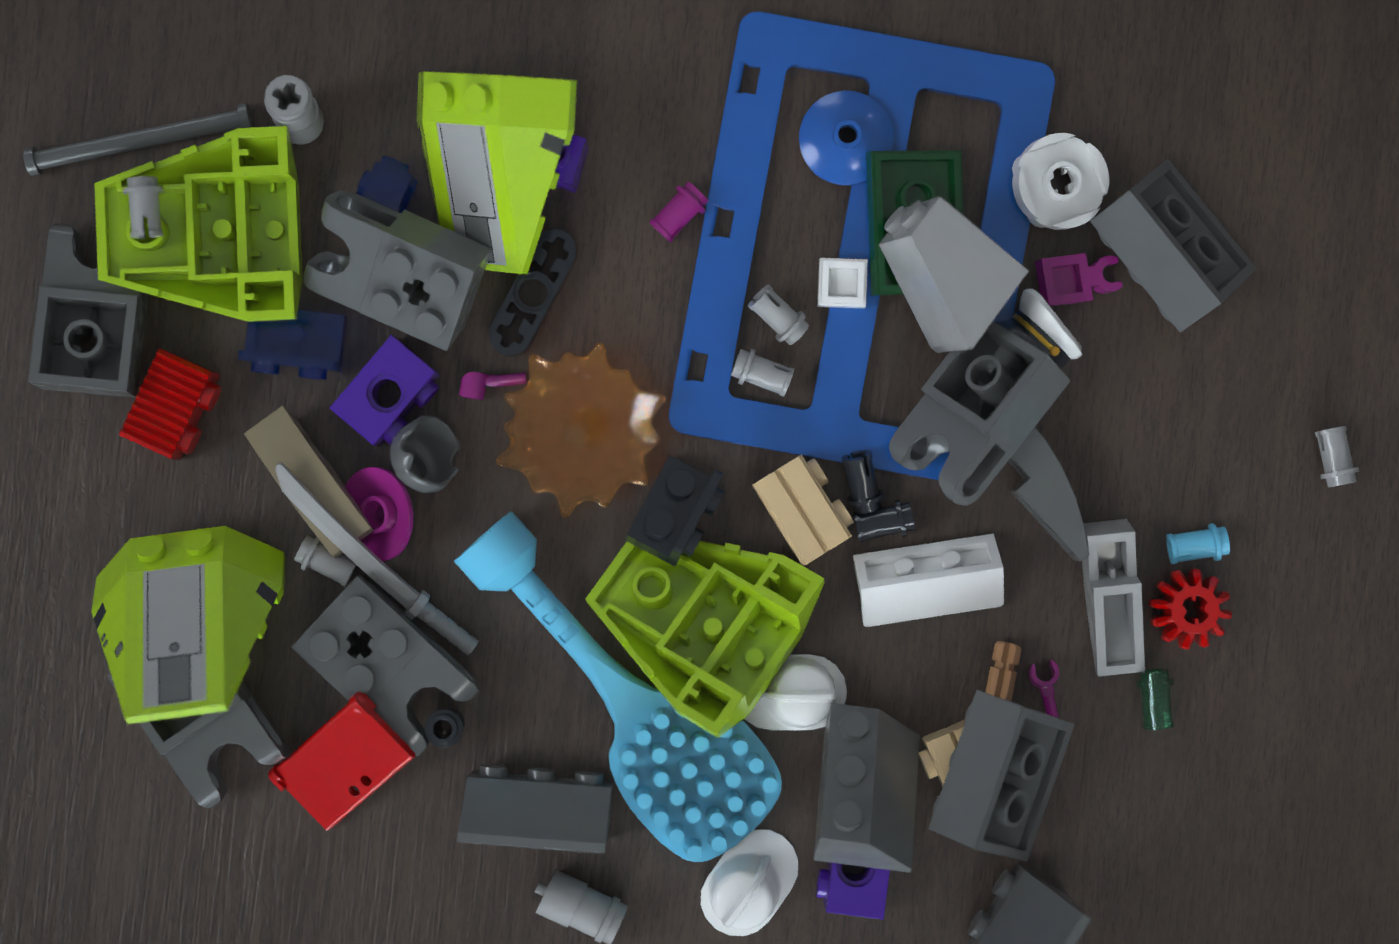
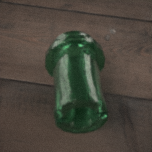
M1146 669L1145 672H1140V679L1136 680V687H1141L1143 729L1164 730L1174 727L1170 698V686L1174 685V679L1169 678L1168 669Z

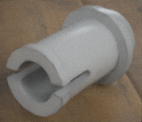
M154 176L127 178L128 187L123 188V194L129 196L131 238H145L144 218L146 217L148 218L150 238L162 237L159 193L163 192V187L158 186L157 177Z
M770 285L763 287L753 297L754 300L748 304V307L777 333L775 338L779 342L785 341L792 345L802 337L809 327V324L804 320L806 315L802 311L796 313Z
M751 348L749 352L740 349L731 372V376L739 379L738 384L743 385L744 381L784 397L795 368L787 367L755 355L756 349Z
M1346 426L1315 432L1325 472L1320 477L1321 479H1326L1328 488L1357 482L1355 473L1360 472L1359 467H1353L1346 435Z
M309 535L305 537L294 558L296 562L302 564L300 569L305 571L308 567L340 583L344 587H346L357 566L345 554L334 558L318 537L315 539Z

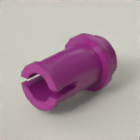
M689 181L683 187L678 185L675 188L678 193L649 221L670 243L698 212L703 214L706 211L703 207L709 200Z

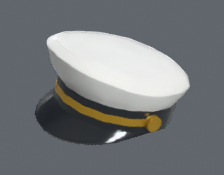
M1032 288L1023 291L1019 311L1010 320L995 321L998 325L1049 355L1060 369L1070 360L1082 356L1081 345L1044 298Z

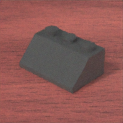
M1169 159L1165 160L1090 221L1098 231L1102 242L1113 249L1126 265L1131 278L1143 286L1157 304L1161 315L1169 322H1172L1180 333L1222 304L1257 269Z
M976 690L973 701L966 711L965 724L959 742L950 757L949 770L942 791L934 803L933 816L928 829L972 849L1028 861L1075 724Z
M831 703L824 731L813 860L910 873L913 859L920 735L880 709Z
M481 764L479 771H472L467 776L457 842L605 854L610 833L613 782L603 781L604 774L598 772L578 771L575 772V779L558 778L556 777V770L548 768H528L527 775L508 774V766Z

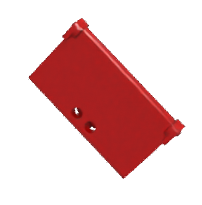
M356 692L350 697L349 703L284 761L274 765L268 771V777L281 792L286 789L327 831L332 829L416 756L415 752L373 710L376 705L363 692ZM353 786H356L360 792L354 790Z

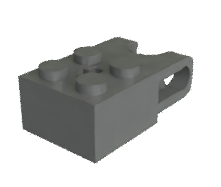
M341 190L328 195L323 206L321 220L324 227L345 241L350 251V256L329 251L318 253L306 264L303 274L305 286L317 294L447 351L465 328L492 248L406 210L399 213L349 191Z
M56 223L49 230L42 286H39L28 382L44 390L136 398L149 294L98 280V268L92 269L83 264L82 239L71 225ZM93 333L98 342L95 348L87 352L80 345L82 340L89 341V334Z
M992 321L973 349L949 352L921 388L925 393L890 440L889 450L891 456L901 466L916 471L925 469L940 454L949 452V456L938 476L939 485L945 496L954 503L964 506L971 505L983 494L1071 380L1049 355Z
M360 575L346 587L291 648L348 701L356 692L366 694L376 705L373 710L415 752L417 757L422 754L429 743L424 727L413 713V700L418 691L423 687H437L449 694L454 700L464 702L472 700L480 691L479 683L415 619L411 620L404 615L405 610L370 577ZM366 632L372 637L368 643L372 649L370 655L366 651L360 653L356 649V634L359 636Z
M111 673L106 676L115 688ZM243 679L227 711L138 722L159 754L166 757L195 801L200 806L212 808L220 803L227 793V783L218 766L220 750L227 743L242 745L253 755L258 763L264 765L276 764L287 755L286 743Z

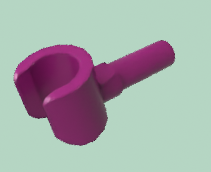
M469 372L461 378L459 396L484 400L486 386L500 387L526 384V374L524 372L488 375L479 372Z
M1049 660L1051 678L1049 681H1041L1037 678L1035 664L1033 663L1029 668L1028 678L1034 686L1039 688L1046 714L1059 718L1053 684L1059 677L1058 665L1053 660Z

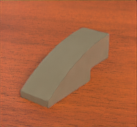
M283 405L244 433L279 486L280 483L275 467L278 463H284L300 482L359 540H362L374 531L328 459L319 452L298 418ZM290 500L334 558L343 554Z

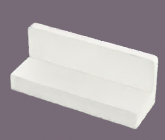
M994 533L853 555L854 570L860 592L862 620L865 627L1001 607L1004 604V569Z

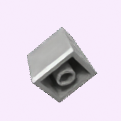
M940 196L924 202L918 200L906 208L903 206L899 207L885 223L884 229L888 233L879 244L929 346L937 353L973 349L1028 273L1026 268Z

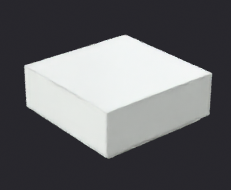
M820 258L817 307L865 309L868 259Z

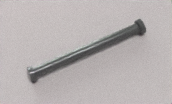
M243 103L238 104L237 110L63 146L37 150L36 147L24 148L23 159L29 175L36 176L41 175L43 169L217 134L237 128L254 127V120L249 104Z

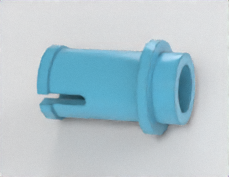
M1214 523L1208 525V529L1166 535L1167 552L1171 564L1213 557L1214 561H1220L1222 555L1230 554V542L1225 526L1216 527Z

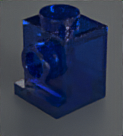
M382 156L380 162H375L372 172L366 170L363 173L356 194L402 213L404 210L407 211L418 182L411 174L407 173L409 169L407 164L387 156Z

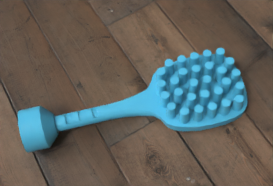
M511 510L460 554L454 562L479 590L507 592L511 589L590 679L614 722V740L608 756L615 783L630 809L655 838L676 855L692 862L708 861L728 851L749 835L764 820L780 796L782 787L781 775L769 751L743 720L721 737H715L678 714L657 688L639 679L614 660L532 570L536 562L537 539Z

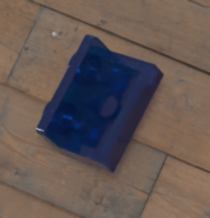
M298 310L296 320L248 322L245 350H239L238 360L251 363L250 372L279 375L281 366L299 368L298 377L327 380L328 372L341 373L347 316Z

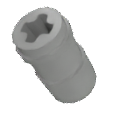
M283 75L269 83L266 88L264 103L275 126L288 127L292 144L303 145L311 143L318 138L323 130L324 118L306 82L295 76Z
M555 869L548 885L539 881L535 893L543 896L536 914L566 928L570 926L593 937L594 941L598 943H612L628 908V905L620 902L621 899L615 896L611 898L588 887L587 883Z

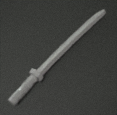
M284 463L276 465L275 470L282 492L330 541L406 608L404 615L411 620L416 616L422 621L424 620L428 626L435 629V631L454 646H457L466 655H469L479 642L478 639L470 635L462 627H459L456 622L448 618L439 609H436L428 601L430 595L424 590L416 591L380 560L300 482Z

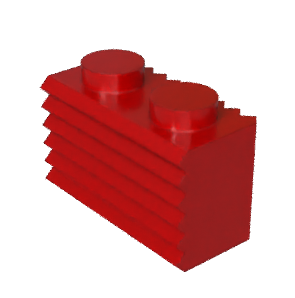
M159 348L155 358L152 360L143 384L140 386L131 410L128 412L119 436L169 459L181 460L184 453L190 455L201 436V429L196 426L203 411L210 412L220 396L221 386L216 384L220 374L173 352Z

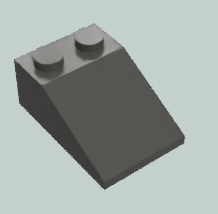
M1017 862L1012 871L1005 869L999 876L992 891L996 897L987 912L981 909L973 918L967 934L971 936L968 944H1076L1091 918L1065 891Z

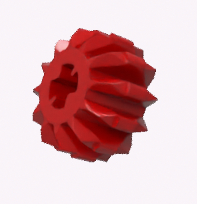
M1191 568L1187 579L1179 570L1171 572L1173 587L1163 581L1157 582L1155 587L1164 595L1163 600L1149 599L1148 606L1161 609V614L1150 619L1152 626L1161 627L1167 625L1162 632L1161 639L1165 642H1171L1178 636L1179 648L1188 650L1193 640H1195L1199 647H1208L1210 639L1207 631L1219 637L1224 635L1225 630L1216 622L1218 618L1231 619V611L1219 608V604L1230 599V594L1227 591L1213 593L1219 583V579L1216 576L1210 575L1202 581L1201 570ZM1185 600L1196 601L1193 605V608L1198 612L1195 618L1185 616L1187 610L1182 606Z

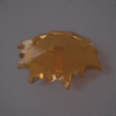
M597 343L587 356L578 357L570 352H566L561 360L557 362H550L536 354H531L528 358L530 376L528 385L524 389L507 392L504 395L505 401L514 409L515 416L504 424V430L510 437V445L496 458L495 463L498 466L522 472L527 477L533 493H553L558 499L560 515L563 518L569 517L578 504L587 500L594 501L601 507L606 508L622 484L635 483L642 486L648 484L649 478L645 469L644 456L660 441V436L653 428L651 422L655 413L665 402V397L661 394L639 390L634 385L629 370L610 367L606 360V348L603 343Z

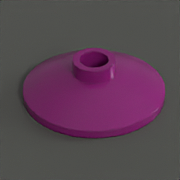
M382 467L363 468L351 476L345 485L374 529L373 532L360 541L383 562L389 561L397 557L404 550L410 539L413 528L412 502L405 485L393 472Z

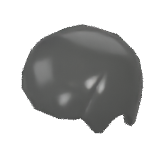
M421 415L400 429L392 440L390 459L394 473L405 486L416 492H439L445 488L452 480V477L459 471L457 467H453L452 461L455 453L460 449V443L448 424L435 416Z

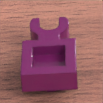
M1086 253L1035 261L1040 295L1050 307L1091 301L1093 300L1092 289L1101 294L1117 291L1123 287L1122 281L1107 282L1103 277L1104 267L1119 263L1118 257L1105 256L1093 261L1090 266L1087 263Z

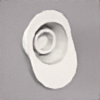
M790 654L751 713L744 719L757 728L767 730H813L823 728L826 725L831 703L845 705L847 689L844 676L834 663L824 657L810 654Z
M754 829L737 845L723 854L708 875L701 889L702 910L705 918L715 929L731 936H746L758 932L770 921L792 890L798 876V859L793 846L783 835L770 829Z

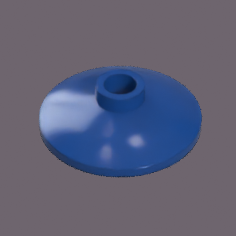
M837 91L817 100L805 114L799 132L800 151L810 170L824 181L841 186H851L866 182V153L870 151H892L894 143L892 123L884 108L873 98L856 91ZM842 128H852L856 132V140L852 143L841 141L838 132Z

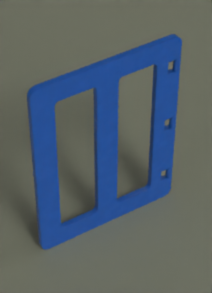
M765 12L749 13L740 22L709 189V201L706 205L669 408L670 424L681 434L795 455L802 454V456L839 463H843L842 457L846 454L850 455L851 452L859 450H869L872 452L874 469L939 481V473L949 456V452L940 454L923 470L907 469L894 461L889 450L890 440L899 427L867 422L859 415L880 296H871L867 181L851 185L838 258L868 259L865 309L829 307L811 406L808 409L801 410L736 398L729 392L730 377L785 75L788 69L797 67L865 80L869 86L868 96L884 108L892 123L894 133L892 151H906L916 94L920 91L936 92L997 104L1000 108V118L979 230L1022 265L1030 221L1021 211L1015 200L1012 187V167L1016 158L1022 155L1027 146L1046 136L1055 86L1054 73L1049 66L1036 61ZM744 65L760 69L756 94L739 93ZM718 208L734 212L729 238L713 237ZM1018 286L996 315L993 322L1010 320L1013 317ZM692 351L708 355L703 382L687 381Z

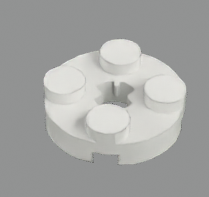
M1054 133L1034 141L1027 146L1021 156L1016 158L1012 167L1013 193L1019 208L1028 217L1031 224L1040 228L1065 230L1085 224L1095 217L1100 208H1097L1102 203L1103 195H1106L1108 192L1109 172L1102 154L1091 143L1086 144L1081 139L1075 138L1074 136L1076 135ZM1055 169H1061L1060 175L1068 173L1071 183L1065 186V195L1059 194L1058 189L1054 190L1051 186V179L1054 178L1053 171Z

